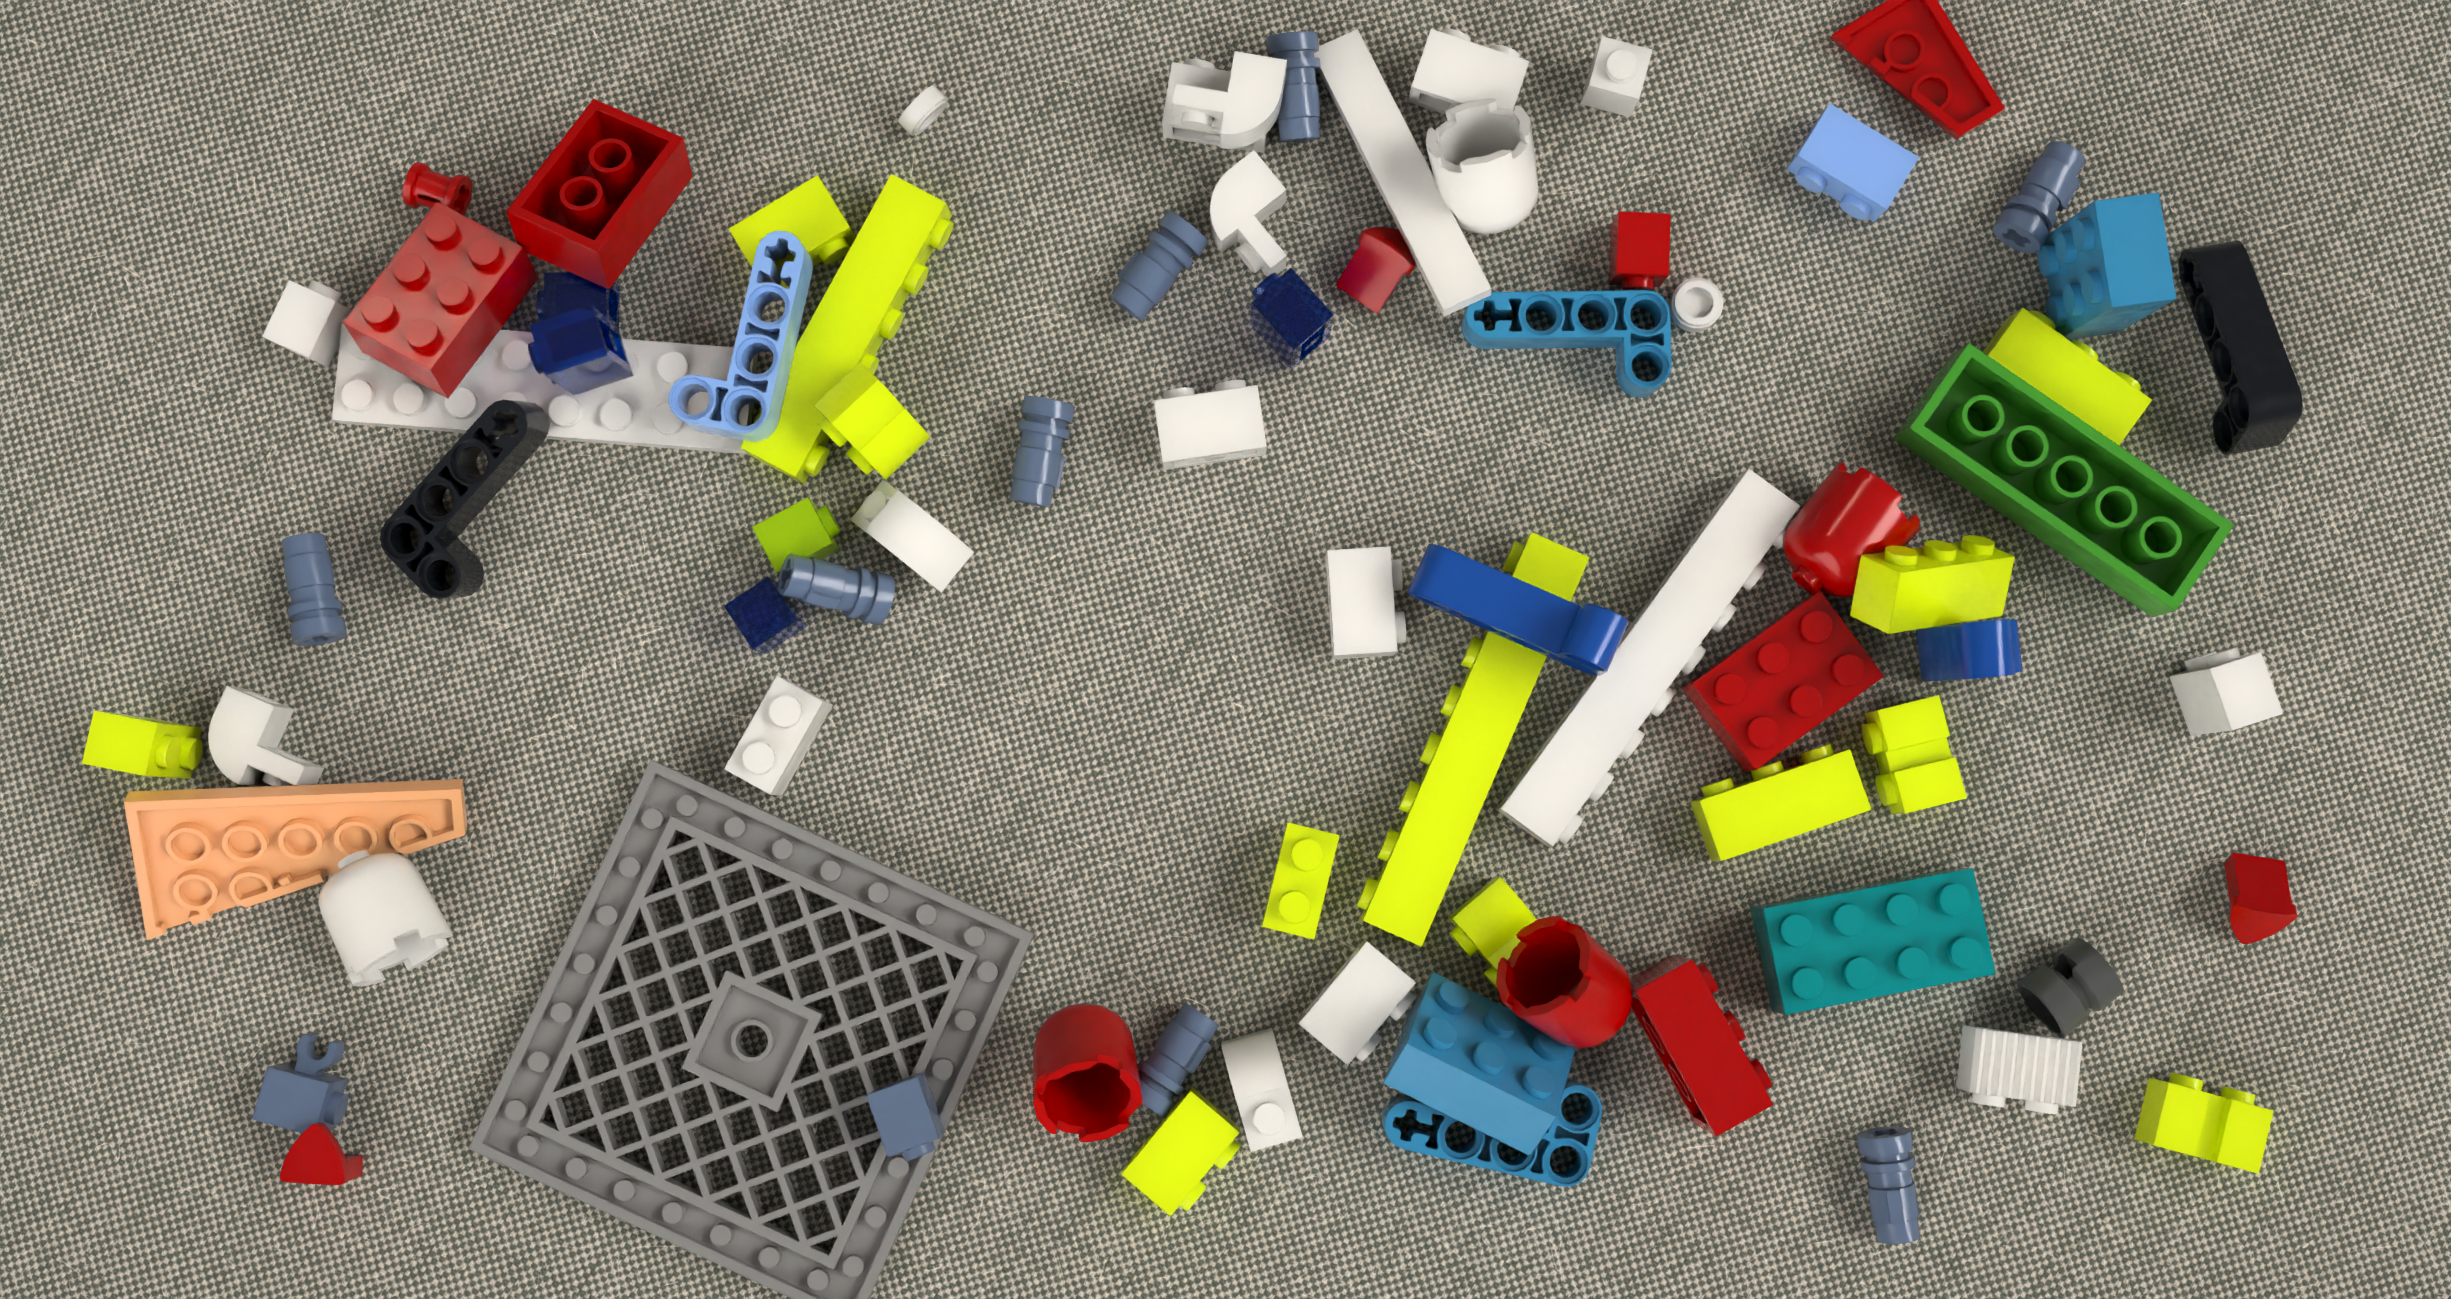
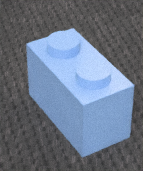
M1829 104L1814 123L1786 170L1795 174V180L1805 189L1814 193L1824 192L1839 201L1840 208L1848 215L1859 220L1869 219L1875 222L1889 208L1919 157L1834 105Z

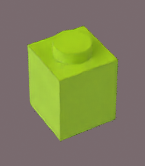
M808 497L752 526L775 572L779 575L782 565L789 554L822 560L840 550L834 536L841 533V530L827 505L818 508L817 504Z

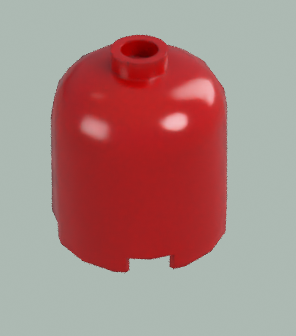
M1839 462L1793 518L1783 534L1782 545L1784 554L1794 570L1791 576L1802 589L1811 594L1821 591L1827 595L1847 598L1853 596L1861 555L1885 552V548L1891 545L1906 546L1920 530L1918 516L1915 514L1910 515L1907 519L1906 515L1897 507L1903 499L1900 493L1883 479L1865 468L1860 467L1853 475L1846 472L1847 468L1844 463Z
M1552 916L1538 919L1516 934L1517 938L1521 941L1512 950L1508 960L1504 957L1500 959L1496 985L1501 1001L1511 1008L1518 1017L1554 1041L1577 1049L1600 1045L1612 1038L1622 1028L1632 1006L1633 986L1628 972L1623 965L1578 924L1567 922L1560 916Z
M1080 1003L1068 1005L1050 1015L1040 1026L1033 1048V1105L1037 1120L1052 1134H1057V1129L1065 1133L1079 1134V1141L1086 1143L1108 1139L1126 1130L1129 1126V1117L1138 1106H1141L1143 1101L1135 1047L1129 1026L1119 1014L1097 1004Z

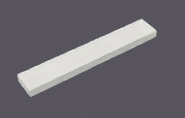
M1358 29L1319 46V51L1314 53V57L1320 58V68L1318 71L1443 317L1491 296V287L1452 211L1445 205L1436 186L1435 178Z

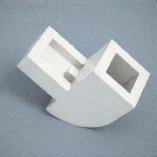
M1235 51L1228 92L1175 83L1171 103L1173 119L1180 120L1183 127L1196 131H1210L1212 126L1221 127L1220 148H1241L1258 141L1272 128L1278 117L1286 79L1287 60Z
M1254 150L1224 173L1216 184L1210 202V225L1214 242L1221 253L1238 241L1240 246L1236 248V251L1247 267L1253 273L1261 269L1267 278L1271 280L1286 268L1287 255L1261 225V222L1285 204L1286 188Z
M884 480L864 500L862 506L850 519L940 592L946 588L974 553L973 550L936 519Z
M226 686L210 722L208 743L216 766L227 778L239 785L260 786L262 781L271 786L317 785L324 768L277 748L294 709L251 690Z
M1268 1028L1221 1042L1227 1071L1250 1151H1256L1303 1137L1273 1029Z

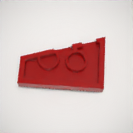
M1887 0L1832 34V41L1956 140L2005 110L2001 100L1937 0Z

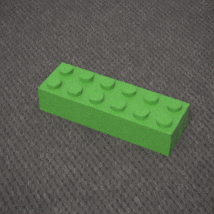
M1970 343L1950 355L1893 438L2151 617L2175 612L2234 526L2229 520Z

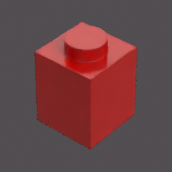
M1618 211L1611 223L1609 285H1622V290L1654 291V287H1660L1669 276L1671 214Z

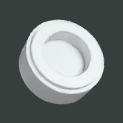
M934 85L928 87L905 109L898 123L911 136L919 135L943 112L947 106V98Z
M1690 278L1683 281L1677 286L1669 299L1671 319L1679 328L1688 332H1701L1708 329L1717 321L1723 309V297L1720 290L1714 283L1704 278Z

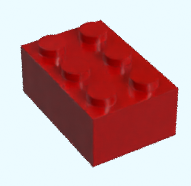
M593 99L506 210L517 244L524 247L526 253L606 289H610L693 177L684 138Z
M436 202L346 317L343 324L363 353L448 399L539 278L524 247L453 209Z
M1819 591L1816 594L1803 598L1686 683L1681 689L1743 772L1760 768L1882 679L1884 675L1823 593Z
M1671 955L1630 978L1633 986L1631 1009L1697 1126L1717 1137L1774 1105L1766 1090L1773 1087L1772 1082L1761 1063L1756 1058L1750 1061L1739 1042L1746 1039L1745 1034L1732 1012L1728 1010L1723 1013L1712 994L1718 992L1719 988L1711 972L1703 962L1697 965L1693 959Z

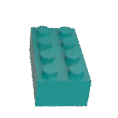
M1973 868L1944 869L1750 907L1771 1011L1780 1014H1793L1996 974Z

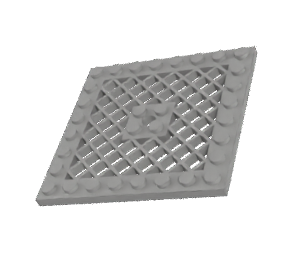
M650 760L468 1149L791 1299H869L943 1135L933 1141L936 1150L905 1161L902 1152L887 1157L881 1140L867 1171L858 1146L881 1138L879 1131L875 1130L855 1138L846 1110L867 1103L866 1095L877 1089L868 1061L893 1053L902 1080L924 1072L944 1130L946 1131L1035 933L658 761ZM679 831L694 838L673 846ZM710 846L741 859V861L718 869ZM698 847L707 874L683 882L674 856ZM665 865L672 887L651 894L658 876ZM757 867L789 881V883L766 891ZM746 869L755 896L731 904L721 877ZM711 882L720 909L696 917L687 890ZM805 889L838 904L813 913ZM793 890L803 917L778 926L769 899ZM675 895L685 922L661 931L652 903ZM758 903L768 931L743 939L734 912ZM852 910L886 926L861 935ZM841 912L851 939L826 948L816 921ZM642 913L649 936L628 943ZM723 917L733 944L709 953L699 925ZM806 925L816 953L791 962L781 934ZM688 930L697 957L673 966L664 939ZM900 932L934 948L909 957ZM889 933L899 961L874 970L864 942ZM771 938L781 966L756 975L746 947ZM653 944L662 971L638 979L629 952ZM854 947L864 975L839 984L829 956ZM736 952L744 975L731 969L726 970L721 983H719L712 960ZM948 954L963 960L957 976H955ZM937 955L947 983L921 992L912 964ZM819 960L829 988L804 997L794 969ZM619 962L627 984L605 992ZM700 965L710 993L686 1001L677 973ZM902 968L912 996L886 1005L877 977ZM783 973L792 997L759 982ZM665 978L675 1006L651 1015L642 987ZM867 981L877 1010L852 1019L842 991ZM949 991L936 1022L933 1024L925 999ZM630 992L639 1020L616 1028L606 1000ZM832 995L841 1023L817 1032L825 1012L807 1004ZM712 1000L697 1032L689 1009ZM915 1003L925 1031L900 1041L890 1013ZM597 1011L604 1033L582 1041L594 1013ZM678 1014L687 1042L664 1050L654 1022ZM880 1017L889 1045L864 1054L855 1026ZM748 1025L762 1028L767 1035V1047L760 1055H750L741 1047L740 1036ZM642 1027L652 1055L628 1063L619 1035ZM844 1030L854 1058L829 1067L820 1039ZM927 1039L911 1073L902 1048ZM607 1040L616 1069L594 1077L584 1049ZM811 1048L819 1072L795 1081L808 1050ZM689 1049L681 1068L699 1077L676 1085L667 1057ZM574 1060L581 1082L559 1090ZM655 1062L664 1091L641 1099L632 1070ZM857 1066L867 1094L842 1103L832 1075ZM620 1076L629 1104L606 1112L596 1084ZM822 1079L832 1107L807 1116L797 1088ZM703 1084L713 1112L689 1121L679 1093ZM716 1084L747 1099L724 1108ZM584 1089L594 1117L571 1126L561 1097ZM788 1096L796 1121L772 1129L764 1106L779 1112ZM668 1098L677 1126L654 1134L644 1106ZM751 1106L761 1134L737 1143L727 1115ZM550 1109L556 1124L545 1120ZM632 1111L642 1139L618 1147L609 1119ZM835 1115L844 1143L820 1151L810 1124ZM716 1120L725 1148L701 1156L692 1128ZM597 1125L604 1147L575 1134V1132ZM800 1129L809 1156L785 1165L775 1137ZM680 1133L690 1161L666 1170L657 1142ZM764 1142L773 1170L749 1178L740 1151ZM645 1147L652 1169L623 1155ZM848 1151L857 1178L833 1187L823 1160ZM729 1156L738 1183L714 1192L705 1164ZM812 1164L822 1191L797 1200L788 1173ZM693 1169L700 1191L670 1177ZM777 1178L786 1205L762 1214L753 1186ZM860 1187L848 1215L844 1219L836 1195ZM741 1191L749 1214L719 1199ZM825 1200L834 1227L810 1236L801 1209ZM790 1214L797 1236L768 1223V1221ZM837 1236L831 1251L816 1245Z

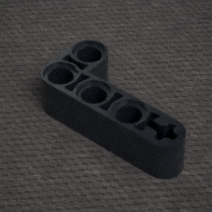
M2237 240L2185 249L2181 252L2179 258L2181 284L2224 397L2213 416L2212 427L2215 443L2224 455L2279 446L2302 414V395L2247 250Z
M500 400L491 404L382 527L380 542L386 555L429 597L436 599L466 597L473 595L481 587L484 579L483 565L458 536L547 437L549 431L548 416L543 408L537 404L513 400ZM481 451L485 453L488 461L487 469L482 475L476 464L477 457ZM447 489L450 490L453 496V506L449 512H447L443 504V497ZM413 527L416 528L419 534V544L416 549L413 548L410 542V532ZM449 563L452 564L456 573L455 582L452 586L447 582L445 575Z

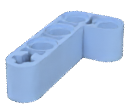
M774 231L767 234L759 242L727 381L700 375H687L678 379L672 385L669 392L670 408L689 427L706 433L750 442L762 441L769 438L775 432L780 418L813 272L811 256L794 234L787 231ZM790 251L795 258L794 262H784L781 271L775 264L776 259H785L787 252ZM781 279L788 286L789 289H786L780 285ZM772 301H782L785 303V311L778 320L774 322L762 321V311L768 303ZM763 351L772 352L773 363L771 367L761 374L751 373L750 363L753 357ZM698 392H708L709 404L707 409L698 415H689L687 410L689 399ZM751 402L760 403L762 407L760 418L752 425H740L739 413L741 409Z

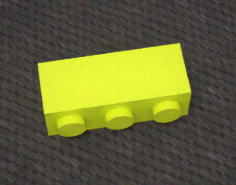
M2021 308L2008 317L1986 346L1983 353L2120 446L2152 401L2151 398L2140 391L2141 385L2131 376L2119 371L2113 372L2097 361L2099 358L2097 353L2086 344L2079 341L2071 342L2055 331L2056 326L2054 322L2046 315L2038 311H2027L2025 308Z
M1976 535L1963 536L1961 542L1953 543L1929 540L1924 542V547L1916 548L1891 545L1885 548V552L1861 555L1850 616L1887 634L2003 616L2015 556L1994 548L1995 542L1993 540Z
M1827 744L1800 753L1803 761L1801 764L1784 769L1780 760L1751 771L1754 780L1734 786L1730 777L1701 787L1704 797L1692 800L1690 803L1710 860L1723 861L1872 810L1851 750L1833 752L1831 744Z

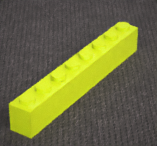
M1531 532L1525 538L1523 544L1517 541L1513 542L1502 570L1509 572L1512 577L1571 602L1590 557ZM1485 630L1482 639L1475 636L1472 637L1461 661L1462 666L1469 668L1461 687L1454 684L1451 685L1440 710V713L1448 716L1440 735L1433 732L1430 733L1419 758V761L1427 764L1419 784L1410 780L1398 809L1406 812L1398 832L1392 829L1388 830L1378 852L1377 858L1385 861L1377 880L1370 877L1367 878L1358 898L1356 906L1364 909L1360 920L1422 947L1547 656Z

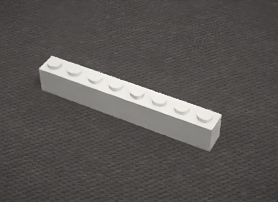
M1750 469L1738 476L1623 634L1607 673L1600 676H1592L1498 805L1497 811L1546 847H1553L1557 840L1563 844L1570 840L1583 821V818L1577 815L1578 811L1588 798L1596 802L1606 791L1614 778L1608 772L1619 755L1627 759L1635 751L1645 736L1639 730L1642 723L1650 713L1658 717L1667 707L1676 693L1669 686L1679 672L1682 671L1688 675L1695 668L1706 652V649L1700 645L1711 628L1719 633L1731 619L1737 607L1730 602L1741 587L1749 591L1760 579L1767 568V565L1761 560L1770 547L1773 545L1780 549L1783 546V534L1792 521L1791 518L1799 509V504Z

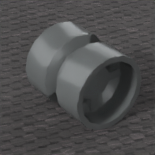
M2075 938L2055 953L2052 958V967L2039 965L2017 982L2018 990L2032 1012L2051 1032L2061 1038L2066 1037L2087 1021V1009L2100 1011L2123 994L2124 991L2120 979L2109 963L2095 948L2081 938Z

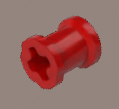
M416 162L410 167L403 184V202L407 206L416 209L421 205L432 208L436 202H439L465 215L472 197V181L469 177L460 174L453 178L433 172L427 164Z

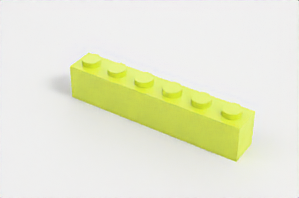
M893 174L890 175L795 347L780 418L775 432L769 438L759 442L744 440L740 446L741 449L750 456L805 484L810 474L816 476L821 471L829 455V449L825 446L830 437L818 426L825 417L814 405L859 362L874 375L879 364V358L875 355L885 338L891 340L896 335L904 318V313L900 310L909 293L916 295L920 291L929 272V268L925 266L934 248L941 250L951 235L954 223L949 221L952 214L946 202ZM761 410L758 416L756 417L754 423L760 418Z

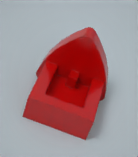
M1373 227L1363 230L1357 239L1360 246L1335 286L1376 314L1384 308L1404 275L1409 276L1416 266V262L1399 229Z
M2232 852L2224 863L2230 900L2228 909L2230 923L2240 943L2250 944L2272 936L2284 929L2298 917L2296 905L2292 904L2284 860Z
M318 1122L307 1128L290 1148L281 1168L280 1180L287 1183L342 1185L362 1176L363 1155L344 1154L340 1144L324 1123Z

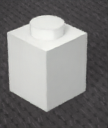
M1602 36L1593 55L1580 104L1630 117L1640 99L1653 50Z
M289 280L262 337L328 368L340 344L342 318H346L352 310L338 303L342 294L330 287L311 280L308 288Z

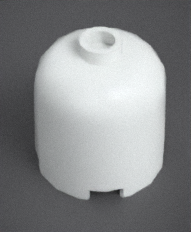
M1490 98L1468 101L1450 108L1445 112L1447 121L1437 127L1436 130L1430 127L1426 137L1427 152L1436 186L1445 205L1452 211L1459 227L1470 233L1483 235L1500 233L1515 227L1527 218L1538 197V176L1530 117L1518 105L1515 106L1514 111L1497 108L1496 100Z
M367 850L350 854L338 862L339 870L328 879L320 890L318 902L322 917L353 986L363 987L383 982L386 979L382 971L404 962L408 971L414 969L444 950L449 945L446 938L453 936L417 868L409 859L399 854L378 853L370 855Z

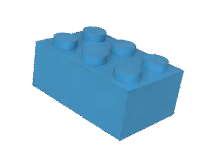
M2159 192L2093 201L2049 234L2038 252L2039 270L2044 277L2047 276L2050 293L2046 302V315L2054 322L2055 330L2067 339L2119 333L2177 299Z
M1432 972L1409 1011L1383 1084L1530 1156L1557 1116L1576 1048L1554 1041L1518 1017L1509 1008Z

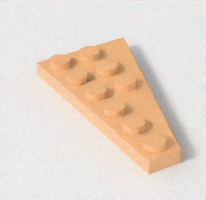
M463 779L128 792L124 800L147 940L164 935L168 928L189 921L192 925L210 920L214 913L238 905L246 908L325 881L326 876L332 875L339 870L337 865L339 861L355 852L367 850L370 855L378 853L395 854L398 852L407 855L464 836L467 829Z

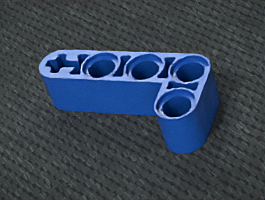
M1428 544L1407 592L1410 596L1425 604L1594 676L1607 673L1628 625L1627 619L1608 609L1591 603L1574 604L1436 544Z
M1989 620L1916 630L1921 682L2016 675L2017 672H2023L2017 620Z

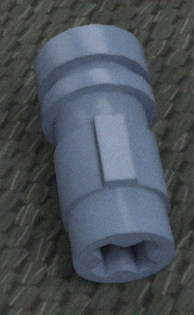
M1297 31L1267 36L1268 56L1287 60L1282 102L1276 119L1278 122L1279 142H1303L1320 139V101L1315 70L1320 68V58L1314 57V53L1319 51L1318 33Z
M2060 141L2049 142L2040 158L2036 159L2024 179L2018 195L2010 197L2005 210H2002L1992 228L1995 236L2001 242L2017 251L2024 253L2039 252L2048 237L2049 231L2052 230L2057 221L2056 211L2061 212L2066 208L2080 184V181L2077 180V175L2085 163L2083 154L2067 143Z
M1168 211L1158 223L1160 231H1152L1148 236L1150 244L1143 253L1136 251L1117 277L1121 281L1110 294V298L1141 322L1151 309L1162 300L1175 283V278L1183 268L1189 270L1194 263L1191 257L1193 255L1199 257L1209 244L1204 235L1172 211Z
M1024 396L1021 414L1026 415L1025 421H1019L1018 430L1022 432L1020 446L1017 448L1012 473L1013 483L1010 500L1035 506L1050 507L1053 490L1060 487L1065 456L1061 455L1063 440H1069L1070 430L1066 429V424H1072L1075 411L1074 405L1044 397Z
M304 533L284 538L282 540L285 559L283 560L287 590L292 602V606L287 608L289 620L295 621L290 624L293 644L297 646H315L333 643L346 638L345 619L338 616L343 613L342 601L335 598L334 589L336 586L325 535L321 533Z
M789 554L780 571L778 592L781 595L798 599V601L830 610H841L843 616L856 619L859 617V620L879 626L885 621L891 609L895 592V581L891 575L877 571L870 573V570L858 566L854 570H850L842 565L821 559Z
M1185 1002L1175 1018L1170 1020L1160 1035L1147 1061L1145 1062L1141 1059L1137 1065L1140 1070L1142 1104L1164 1118L1167 1117L1175 1104L1171 1100L1175 1094L1180 1096L1185 1088L1181 1084L1188 1073L1194 1074L1211 1048L1208 1042L1219 1027V1024Z
M1880 1127L1857 1133L1859 1153L1865 1156L1860 1160L1861 1170L1868 1175L1869 1184L1867 1190L1877 1241L1883 1244H1903L1920 1239L1918 1201L1915 1182L1912 1180L1911 1169L1915 1168L1916 1162L1915 1156L1909 1153V1151L1913 1150L1911 1130L1905 1127Z

